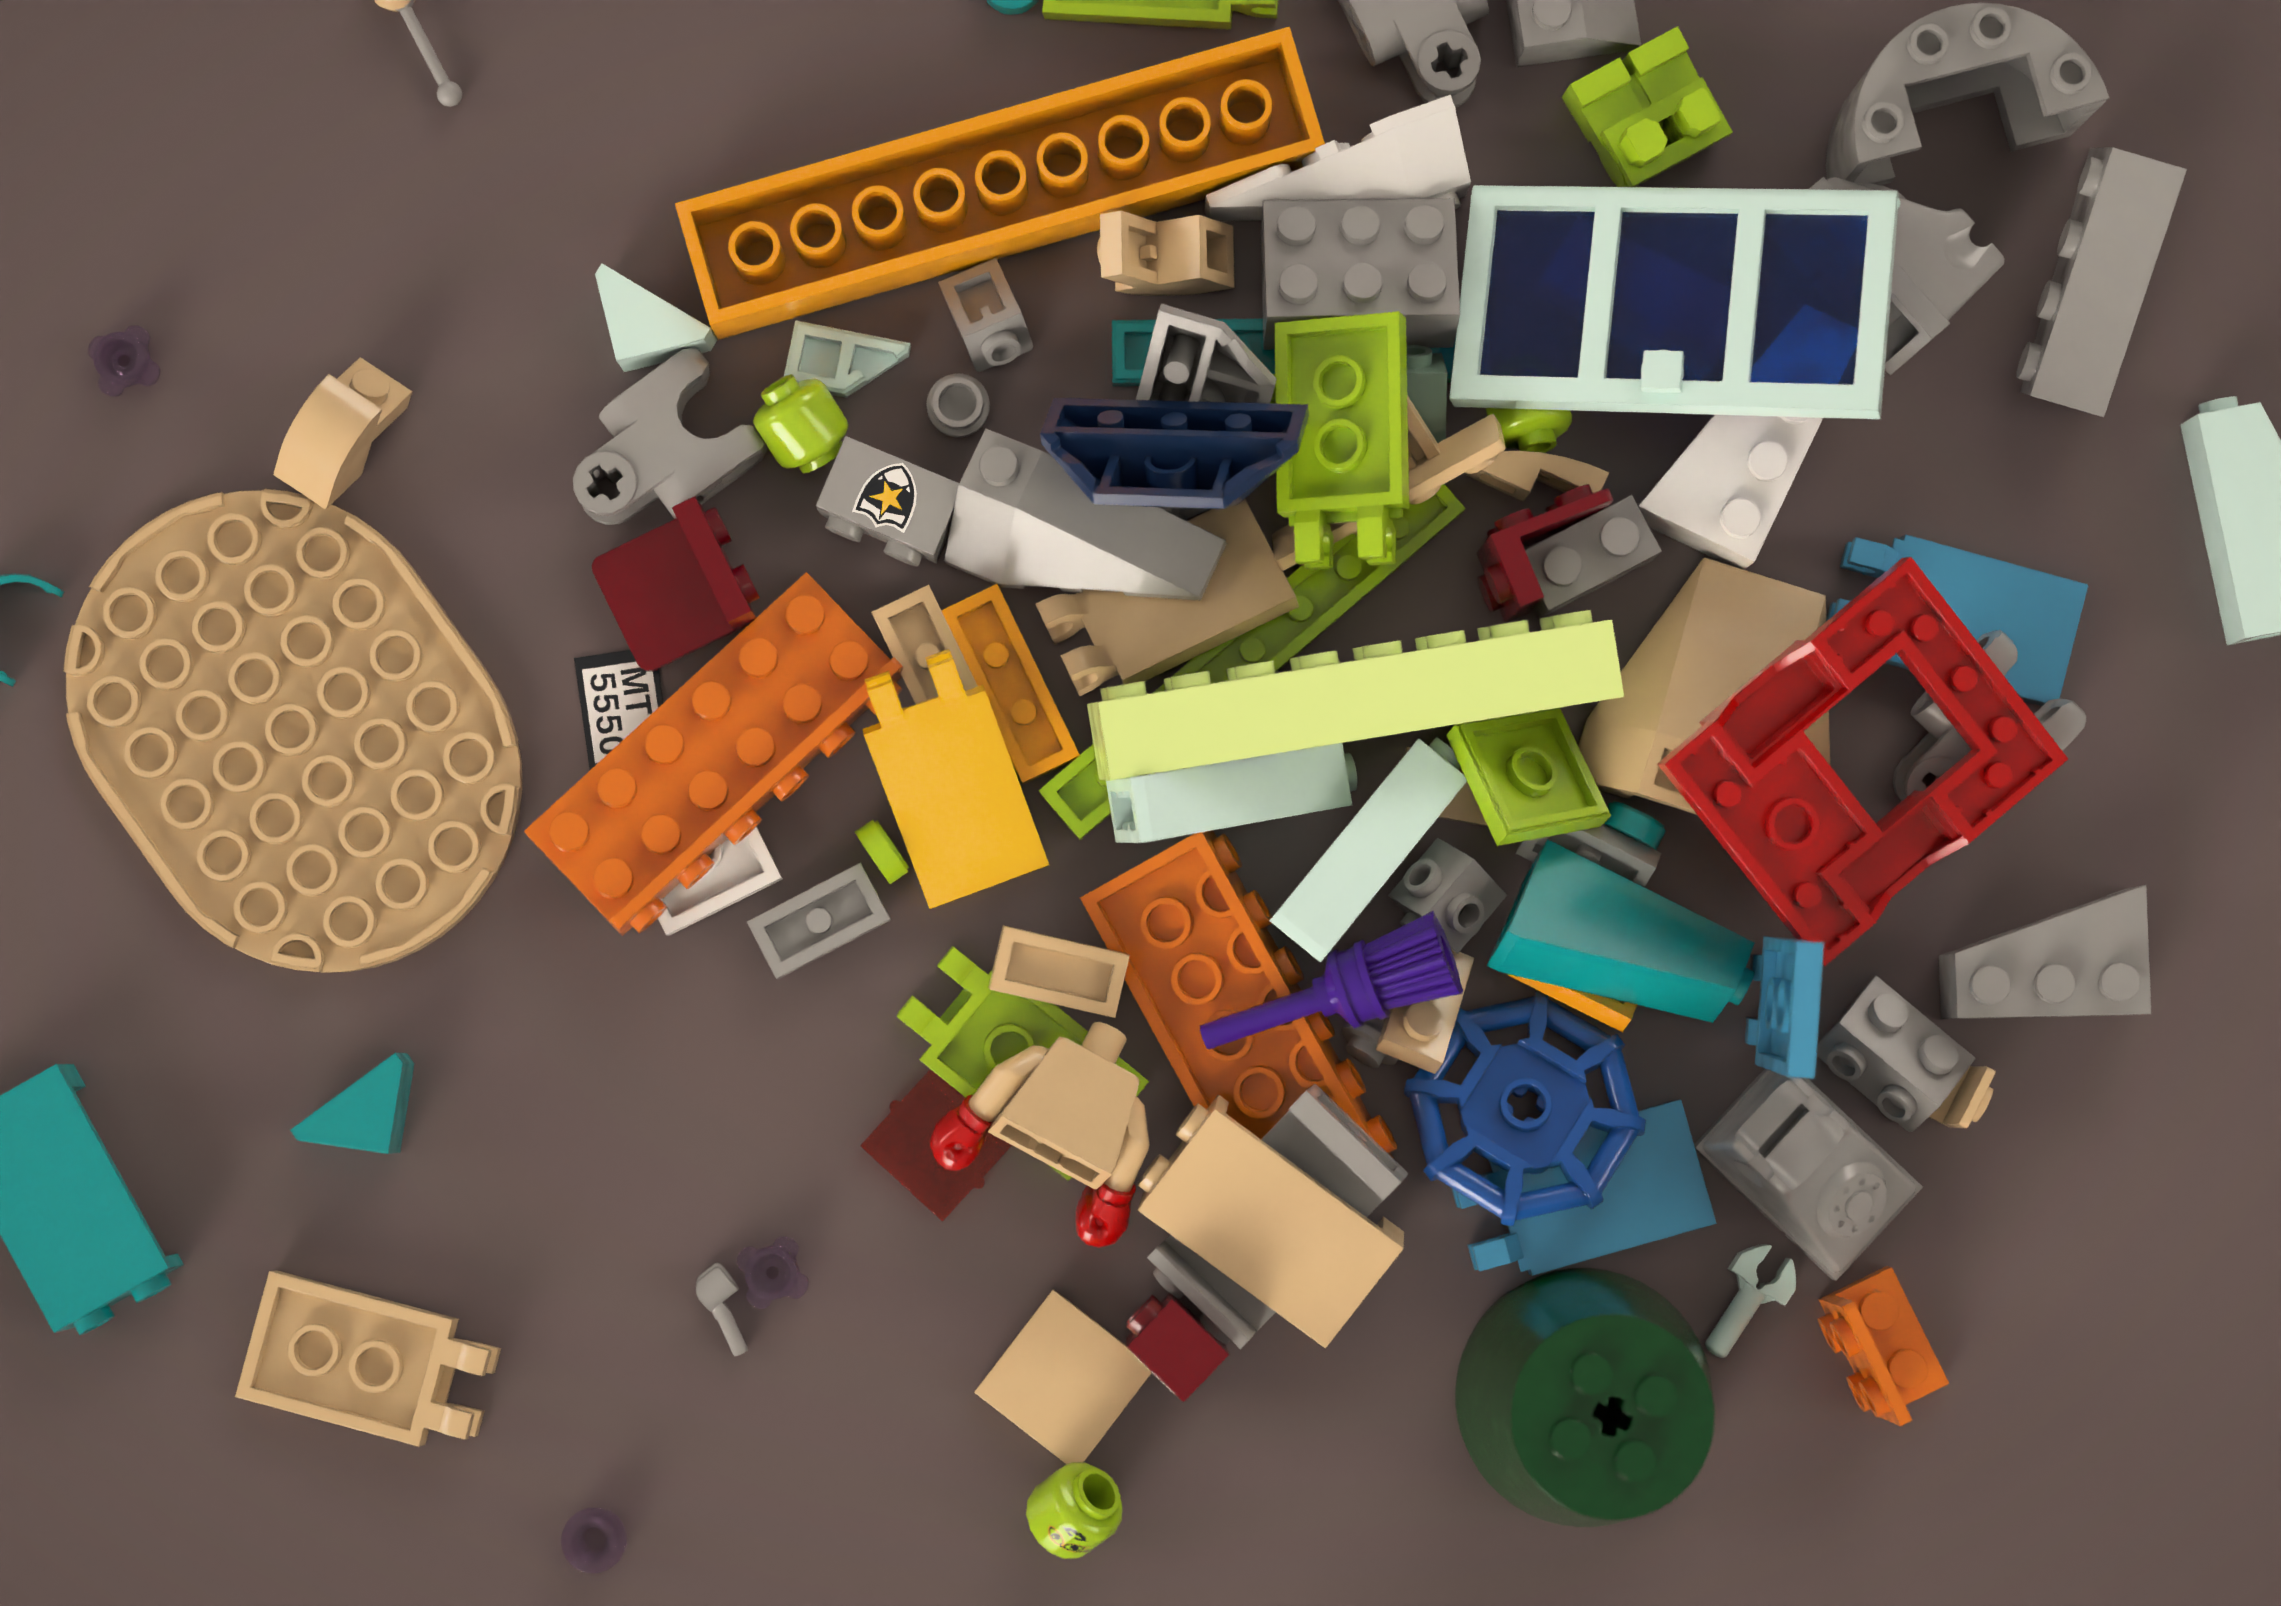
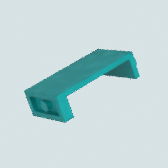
M55 1064L0 1095V1235L53 1332L75 1327L78 1334L83 1335L114 1318L115 1315L110 1306L132 1295L135 1302L139 1303L172 1285L167 1274L183 1266L184 1263L179 1254L165 1256L76 1094L77 1091L86 1087L75 1065Z

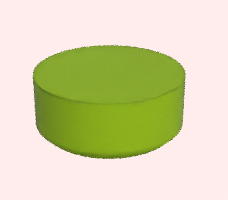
M872 819L855 831L858 839L889 884H892L909 872L907 869L910 867L878 820L874 821Z

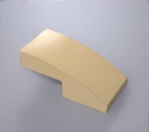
M1503 451L1498 454L1495 461L1487 468L1477 473L1467 474L1466 476L1524 501L1530 493L1535 480L1564 493L1579 486L1589 484L1592 492L1596 493L1602 490L1610 472L1563 456L1530 451Z

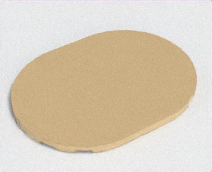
M271 489L238 491L226 494L221 492L188 501L156 517L125 540L107 559L93 578L89 586L91 590L83 602L76 623L71 626L63 672H66V700L68 706L66 716L75 749L93 784L169 892L186 913L221 942L248 956L271 965L321 973L351 972L397 961L423 949L457 925L484 896L494 882L507 857L520 814L523 788L522 761L513 720L500 690L420 576L400 551L378 531L355 515L337 506L330 505L327 509H324L303 494Z

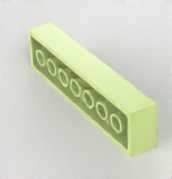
M1591 610L1539 618L1541 631L1530 632L1528 620L1477 628L1479 641L1466 643L1465 631L1461 630L1415 638L1417 651L1403 653L1401 640L1352 648L1354 661L1339 663L1336 650L1290 658L1291 671L1275 673L1273 661L1227 668L1229 681L1211 684L1209 671L1164 678L1165 691L1151 694L1146 693L1145 681L1100 689L1102 701L1087 704L1099 780L1123 779L1624 697L1612 619L1593 622Z

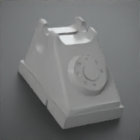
M1822 177L1809 188L1827 190H1893L1871 183H1853L1838 177H1831L1827 180ZM1900 193L1899 200L1901 204L1898 209L1885 361V370L1890 376L1950 324L1948 320L2004 265L2005 261L2004 256L1993 243L1985 247H1979L1971 242L1969 232L1975 222L1963 209L1937 210L1906 200ZM1784 214L1768 232V235L1807 280H1810L1818 272L1823 275L1812 286L1846 325L1858 330L1868 215Z
M1764 1069L1694 1144L1696 1152L1774 1226L1783 1231L1785 1236L1827 1276L1836 1281L1923 1188L1919 1182L1808 1078L1787 1077L1768 1069Z

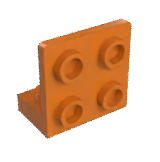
M1885 1266L1818 1299L1826 1314L1818 1318L1821 1331L1833 1352L1836 1354L1842 1351L1847 1357L1854 1374L1846 1377L1855 1400L1864 1412L1871 1409L1877 1418L1880 1417L1898 1426H1902L1912 1421L1906 1407L1907 1404L1949 1384L1892 1267Z

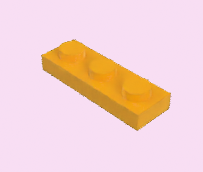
M998 584L941 610L977 686L983 685L1007 751L1023 785L1072 762L1080 756Z

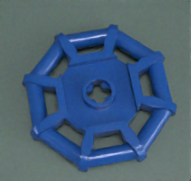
M1535 991V995L1532 997L1467 1011L1459 1008L1441 1067L1436 1074L1420 1068L1414 1078L1406 1080L1404 1095L1410 1098L1427 1165L1423 1172L1431 1182L1435 1180L1441 1181L1501 1218L1500 1224L1514 1226L1517 1220L1586 1205L1593 1209L1603 1202L1602 1193L1636 1137L1644 1135L1646 1120L1639 1116L1622 1053L1625 1043L1618 1034L1608 1035L1548 999L1549 996L1540 991ZM1528 1023L1527 1038L1519 1040L1516 1044L1501 1047L1502 1044L1491 1046L1485 1035L1486 1032ZM1546 1027L1586 1052L1575 1060L1542 1039ZM1464 1046L1478 1058L1461 1085L1443 1080ZM1598 1068L1601 1069L1611 1108H1594L1592 1098L1589 1099L1586 1088V1074ZM1527 1091L1532 1092L1538 1096L1535 1107L1543 1114L1538 1119L1527 1117L1524 1121H1520L1512 1116L1514 1107L1507 1102V1099L1511 1095L1522 1098L1526 1095ZM1440 1103L1457 1104L1460 1114V1126L1465 1134L1464 1138L1448 1146L1438 1106ZM1589 1127L1608 1132L1586 1168L1573 1154ZM1473 1152L1479 1154L1508 1172L1504 1188L1498 1187L1462 1163ZM1559 1166L1568 1183L1521 1193L1523 1174L1526 1173L1540 1174L1549 1168Z

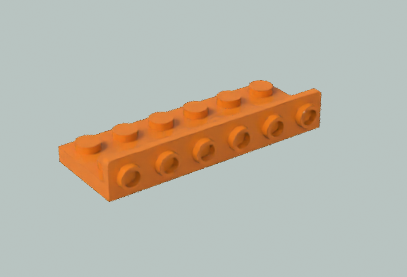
M806 572L524 830V833L622 936L632 927L638 933H642L667 909V906L661 899L667 896L679 883L686 889H689L714 866L715 862L709 856L715 851V848L723 844L727 839L733 845L741 842L762 821V818L756 813L774 795L781 802L791 796L809 777V774L803 768L821 752L827 758H830L845 746L856 733L850 725L867 709L876 715L867 692L865 679L889 671L896 692L899 694L902 688L897 681L902 678L900 672L903 670V666L895 657L890 659Z
M1213 830L1192 834L1080 897L1107 949L1130 955L1124 980L1194 1107L1200 1104L1205 1109H1208L1217 1095H1220L1229 1102L1226 1114L1262 1139L1289 1111V1108L1307 1089L1316 1084L1393 1158L1391 1152L1397 1149L1394 1136L1380 1115L1371 1118L1360 1098V1095L1366 1092L1364 1082L1350 1059L1339 1060L1328 1040L1335 1036V1031L1329 1018L1325 1017L1321 1011L1209 1050L1206 1048L1201 1036L1200 1025L1301 991L1298 982L1304 980L1303 972L1293 953L1287 946L1278 949L1269 933L1267 926L1272 924L1270 922L1272 916L1264 900L1256 890L1247 893L1236 873V870L1242 867V862L1235 847L1225 834L1217 837Z

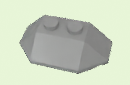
M1161 304L1136 400L1270 403L1277 379L1225 322ZM1159 507L1183 520L1210 509Z

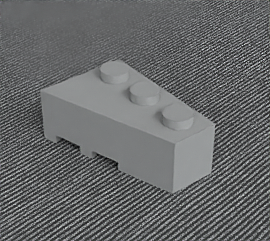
M2146 885L2117 891L2097 900L2064 910L2044 919L1938 956L1941 1019L2151 1014Z

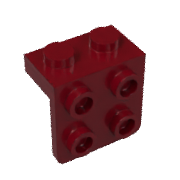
M1589 484L1582 485L1553 499L1555 504L1545 509L1546 513L1533 517L1530 508H1526L1494 522L1495 528L1487 532L1488 539L1476 553L1485 573L1477 577L1479 588L1491 612L1500 609L1506 623L1528 614L1544 598L1524 547L1547 539L1607 508L1614 501L1609 488L1593 493Z
M695 496L672 507L676 519L596 557L592 563V572L638 666L647 672L656 671L748 626L757 618L750 603L759 599L760 596L744 564L733 568L722 547L731 542L732 539L716 507L705 511Z

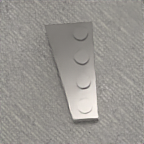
M2114 147L2089 149L2086 163L2079 179L2072 212L2063 228L2058 243L2057 255L2059 257L2052 281L2049 280L2046 283L2038 303L2036 316L2041 318L2036 338L2034 343L2027 342L2017 367L2016 378L2023 380L2021 393L2100 417L2105 416L2187 169Z

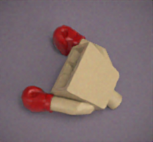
M1094 1022L1081 1046L1067 1038L1059 1037L1049 1049L1033 1045L996 1065L974 1095H968L958 1107L950 1110L937 1121L930 1139V1147L935 1161L945 1170L959 1171L968 1167L982 1151L988 1133L1087 1185L1076 1208V1233L1089 1246L1100 1248L1115 1244L1128 1228L1131 1215V1201L1136 1191L1134 1182L1150 1145L1145 1105L1136 1097L1139 1079L1136 1075L1115 1064L1127 1038L1113 1026L1102 1022Z

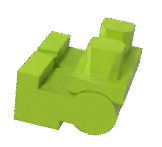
M1678 26L1630 51L1623 61L1619 57L1571 83L1561 97L1587 141L1591 142L1607 174L1617 187H1637L1729 137L1733 133L1703 77H1699L1687 54L1689 47Z

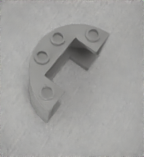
M1968 3L1947 7L1918 19L1897 34L1879 53L1853 88L1834 120L1829 135L1826 151V178L1838 177L1853 183H1871L1876 185L1891 183L1895 178L1890 157L1917 151L1922 147L1913 113L1994 92L2010 152L2070 137L2109 99V95L2096 66L2087 53L2072 37L2049 20L2018 7L1996 3Z

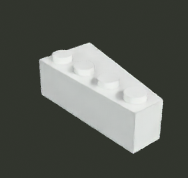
M1805 306L1752 368L1751 382L1840 384L1857 348L1858 330ZM1714 414L1638 505L1648 526L1718 561L1745 570L1755 562L1823 418Z

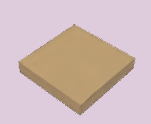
M1053 1288L974 1393L1065 1464L1086 1460L1152 1372L1126 1347V1344Z

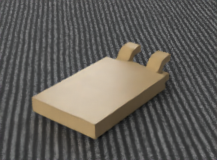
M1245 499L1238 505L1225 509L1213 508L1187 521L1226 540L1227 543L1201 601L1126 596L1123 592L1083 589V593L1058 594L1035 604L1054 645L1068 639L1084 627L1094 646H1081L1061 655L1079 696L1094 690L1105 681L1117 675L1120 676L1123 684L1147 681L1299 607L1296 595L1284 572L1275 562L1274 553Z
M277 1270L269 1271L235 1397L418 1447L426 1444L429 1429L466 1440L469 1436H478L485 1411L464 1405L446 1403L455 1368L479 1376H485L486 1373L494 1374L501 1348L454 1338L459 1320L454 1317Z

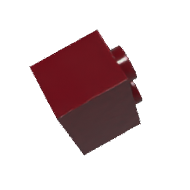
M1170 1293L1162 1301L1152 1294L1126 1321V1327L1132 1332L1126 1338V1347L1183 1403L1229 1356L1226 1345L1217 1340L1203 1326L1201 1321L1179 1299Z

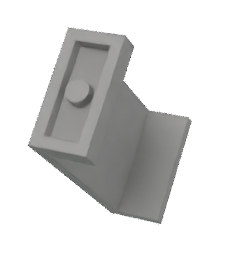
M1316 1084L1307 1089L1289 1108V1111L1261 1139L1365 1217H1368L1409 1174ZM1172 1235L1147 1257L1156 1266L1153 1275L1157 1281L1173 1296L1177 1298H1182L1184 1295L1187 1296L1203 1312L1199 1317L1203 1326L1217 1340L1224 1344L1232 1341L1241 1349L1276 1313Z

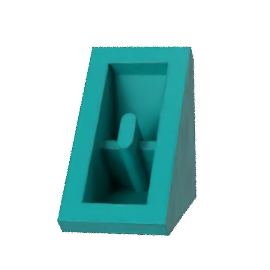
M394 1053L290 1130L297 1141L384 1154L400 1153L415 1063L408 1053Z

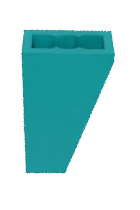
M1547 839L1525 874L1486 966L1498 972L1713 1023L1728 1002L1738 1006L1748 991L1755 972L1747 968L1746 965L1755 942Z

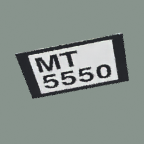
M631 650L574 658L590 770L664 703L659 669L653 672L641 669Z

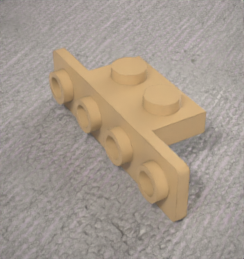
M1407 395L1409 504H1419L1428 500L1438 492L1442 484L1463 473L1473 474L1487 468L1495 461L1498 454L1505 450L1501 425L1494 414L1488 415L1437 443ZM1357 522L1330 524L1333 544L1352 533L1357 535ZM1287 525L1272 535L1274 560L1281 570H1286L1297 564L1295 562L1294 527Z

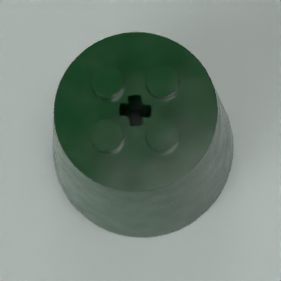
M1595 1268L1561 1269L1544 1273V1275L1529 1280L1510 1292L1508 1291L1485 1312L1476 1324L1467 1340L1457 1370L1455 1386L1457 1421L1461 1436L1473 1462L1486 1481L1502 1497L1517 1508L1544 1521L1573 1527H1598L1612 1525L1654 1512L1672 1502L1689 1487L1704 1465L1711 1447L1715 1424L1713 1390L1707 1359L1699 1339L1683 1315L1665 1297L1642 1282L1620 1273ZM1613 1396L1615 1397V1406L1622 1411V1416L1617 1424L1609 1422L1608 1429L1601 1430L1602 1422L1593 1416V1410L1598 1402L1607 1406L1609 1397Z

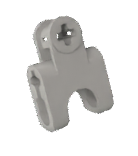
M1338 0L1363 53L1373 67L1399 55L1416 89V93L1423 102L1428 103L1451 95L1456 108L1469 99L1475 88L1481 57L1467 24L1489 14L1487 0ZM1443 62L1448 70L1458 67L1457 77L1451 79L1446 71L1435 73L1437 63Z
M696 348L681 350L614 398L600 412L599 419L613 436V439L591 455L585 457L577 466L573 476V491L585 513L594 521L605 525L621 524L631 519L657 498L661 500L673 518L676 519L672 509L673 506L694 496L701 505L763 460L768 447L754 426L739 425L729 433L711 439H703L692 435L682 426V413L686 403L694 394L707 385L709 379V362L700 350ZM604 477L610 482L616 483L620 493L612 500H609L606 495L600 494L596 484Z
M2002 630L1985 633L1976 640L2004 676L2017 662V648ZM1926 691L1917 700L1910 713L1929 733L1901 759L1894 771L1893 786L1900 802L1914 790L1924 791L1927 788L1922 782L1927 773L1937 776V780L1972 750ZM2067 699L2049 700L2038 711L2033 713L2062 751L2078 736L2086 724L2085 712L2074 701Z

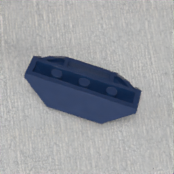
M1053 398L1041 429L1040 437L1044 448L1094 505L1225 509L1241 503L1299 451L1309 411L1308 404Z

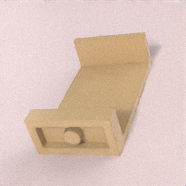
M1217 1095L1208 1109L1197 1104L1187 1115L1175 1134L1183 1140L1169 1160L1159 1154L1137 1183V1186L1144 1190L1138 1211L1326 1349L1404 1249V1231L1384 1216L1376 1225L1226 1114L1229 1102L1220 1095Z

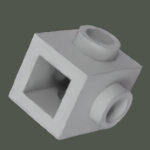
M1437 838L1420 859L1407 870L1403 879L1388 896L1406 914L1400 921L1402 926L1434 911L1446 934L1451 950L1459 953L1466 943L1477 934L1483 923L1505 899L1507 894L1474 858Z

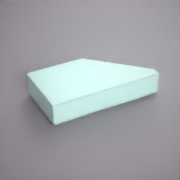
M795 320L784 377L793 374L797 382L815 378L826 385L831 395L847 398L909 357L911 345L908 342Z

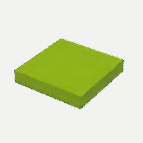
M1560 707L1455 724L1446 735L1497 846L1601 827L1611 816Z

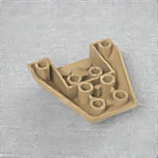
M1704 557L1622 669L1621 679L1624 697L1599 701L1585 721L1578 747L1598 789L1626 799L1636 795L1696 814L1657 763L1702 726L1699 723L1702 719L1796 640H1805L1826 622V595ZM1827 711L1808 727L1804 733L1830 765L1829 711Z

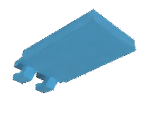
M1904 535L1900 539L1894 538L1892 547L1857 537L1852 542L1848 541L1846 543L1840 567L1875 578H1879L1901 558L1912 557L1976 640L1985 633L2002 630L2013 641L2018 651L2017 662L2006 673L2005 678L2024 702L2043 706L2049 700L2060 699L2088 584L1910 535ZM1840 598L1837 600V603H1830L1826 621L1850 601ZM1897 653L1886 662L1889 665L1908 669Z
M1763 936L1762 955H1750V969L1755 972L1753 980L1760 981L1758 1018L1746 1017L1745 1043L1756 1045L1755 1065L1787 1077L1815 1079L1824 943Z
M1673 1100L1638 1110L1639 1116L1646 1120L1645 1133L1642 1136H1637L1604 1189L1602 1203L1593 1209L1585 1205L1517 1220L1514 1226H1508L1509 1233L1468 1244L1474 1270L1483 1271L1518 1261L1520 1272L1528 1270V1274L1533 1276L1717 1224L1682 1100ZM1589 1127L1573 1154L1586 1168L1608 1132ZM1490 1162L1492 1171L1479 1175L1503 1189L1508 1172ZM1559 1166L1549 1168L1540 1174L1526 1173L1523 1174L1521 1193L1568 1183ZM1452 1189L1457 1208L1463 1209L1478 1205Z

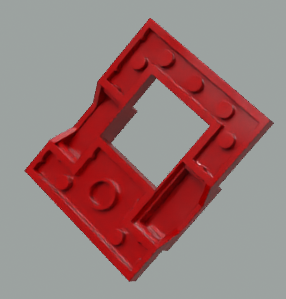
M1904 557L1805 640H1796L1699 722L1702 726L1657 764L1792 935L1799 940L1824 943L1822 966L1825 967L1878 921L1894 895L1931 864L1971 843L2064 764L2068 757L1913 558ZM1897 653L1972 750L1924 791L1914 790L1875 823L1804 731Z

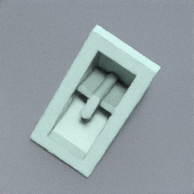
M601 263L595 276L615 358L624 372L664 363L683 349L696 348L701 353L712 350L717 339L710 327Z

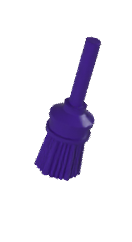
M1434 911L1368 944L1361 940L1355 942L1354 947L1342 951L1338 949L1329 951L1325 974L1312 979L1313 987L1200 1025V1032L1204 1044L1209 1050L1320 1011L1325 1017L1338 1013L1353 1028L1363 1026L1366 1021L1375 1018L1380 1020L1388 1018L1390 1016V1009L1462 994L1463 988L1446 934Z

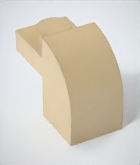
M1124 211L1100 214V238L1097 244V255L1101 264V278L1115 281V291L1153 296L1191 295L1235 288L1232 225L1202 215L1155 222Z
M361 357L337 379L328 374L311 393L293 420L282 443L273 475L324 509H327L362 475L372 442L407 409L413 391Z

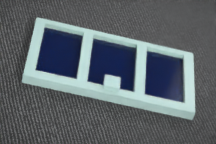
M1474 185L1471 194L1460 295V318L1456 332L1449 399L1454 407L1881 419L1898 209L1901 204L1898 190Z

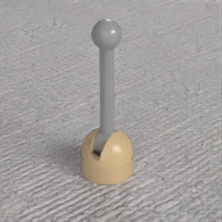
M374 0L378 6L384 9L401 13L439 86L437 90L438 100L441 104L448 107L457 105L462 99V90L457 83L449 80L412 9V5L416 0Z

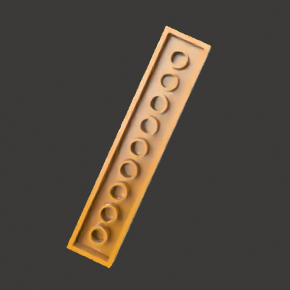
M1289 26L675 203L709 324L717 339L720 340L976 266L994 258L1000 259L1100 230V214L1124 211L1145 217L1204 200L1206 195L1275 165L1289 164L1293 172L1302 168V160L1316 152L1315 148L1324 145L1325 142Z

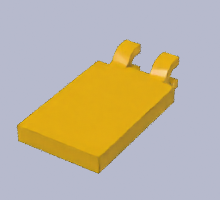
M950 649L925 657L939 696L904 709L900 703L889 671L865 679L867 692L880 723L863 728V735L929 909L1049 865L983 685L967 691L964 690Z

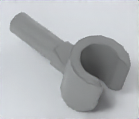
M717 1262L698 1276L696 1295L700 1302L710 1312L712 1311L733 1356H738L748 1351V1347L731 1310L724 1301L738 1291L739 1287L723 1265Z

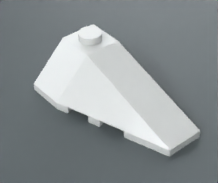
M1448 95L1370 124L1372 132L1366 135L1360 143L1351 147L1349 143H1338L1335 140L1315 148L1316 152L1302 160V168L1293 172L1289 164L1275 165L1206 195L1205 213L1208 218L1217 221L1261 220L1263 200L1455 198V209H1457L1461 205L1459 198L1466 196L1471 179L1452 97Z

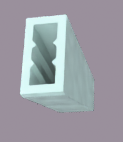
M2236 396L2207 401L2198 405L2200 414L2195 415L2180 426L2226 644L2232 645L2280 636L2281 440L2261 402L2239 406Z
M1438 737L1429 746L1418 738L1271 918V923L1319 962L1325 958L1467 782L1465 776L1459 771L1461 767L1452 748Z
M1343 743L1123 779L1106 780L1115 842L1144 843L1351 806L1350 792L1357 789V772L1353 757L1350 753L1344 754Z

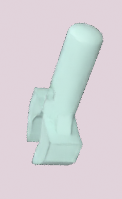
M1761 1244L1737 1253L1728 1269L1737 1275L1739 1291L1705 1342V1346L1711 1354L1720 1358H1725L1729 1354L1760 1304L1775 1300L1781 1305L1786 1306L1796 1290V1273L1792 1259L1785 1258L1776 1273V1277L1771 1282L1761 1283L1756 1288L1758 1283L1756 1273L1758 1264L1764 1260L1772 1246Z

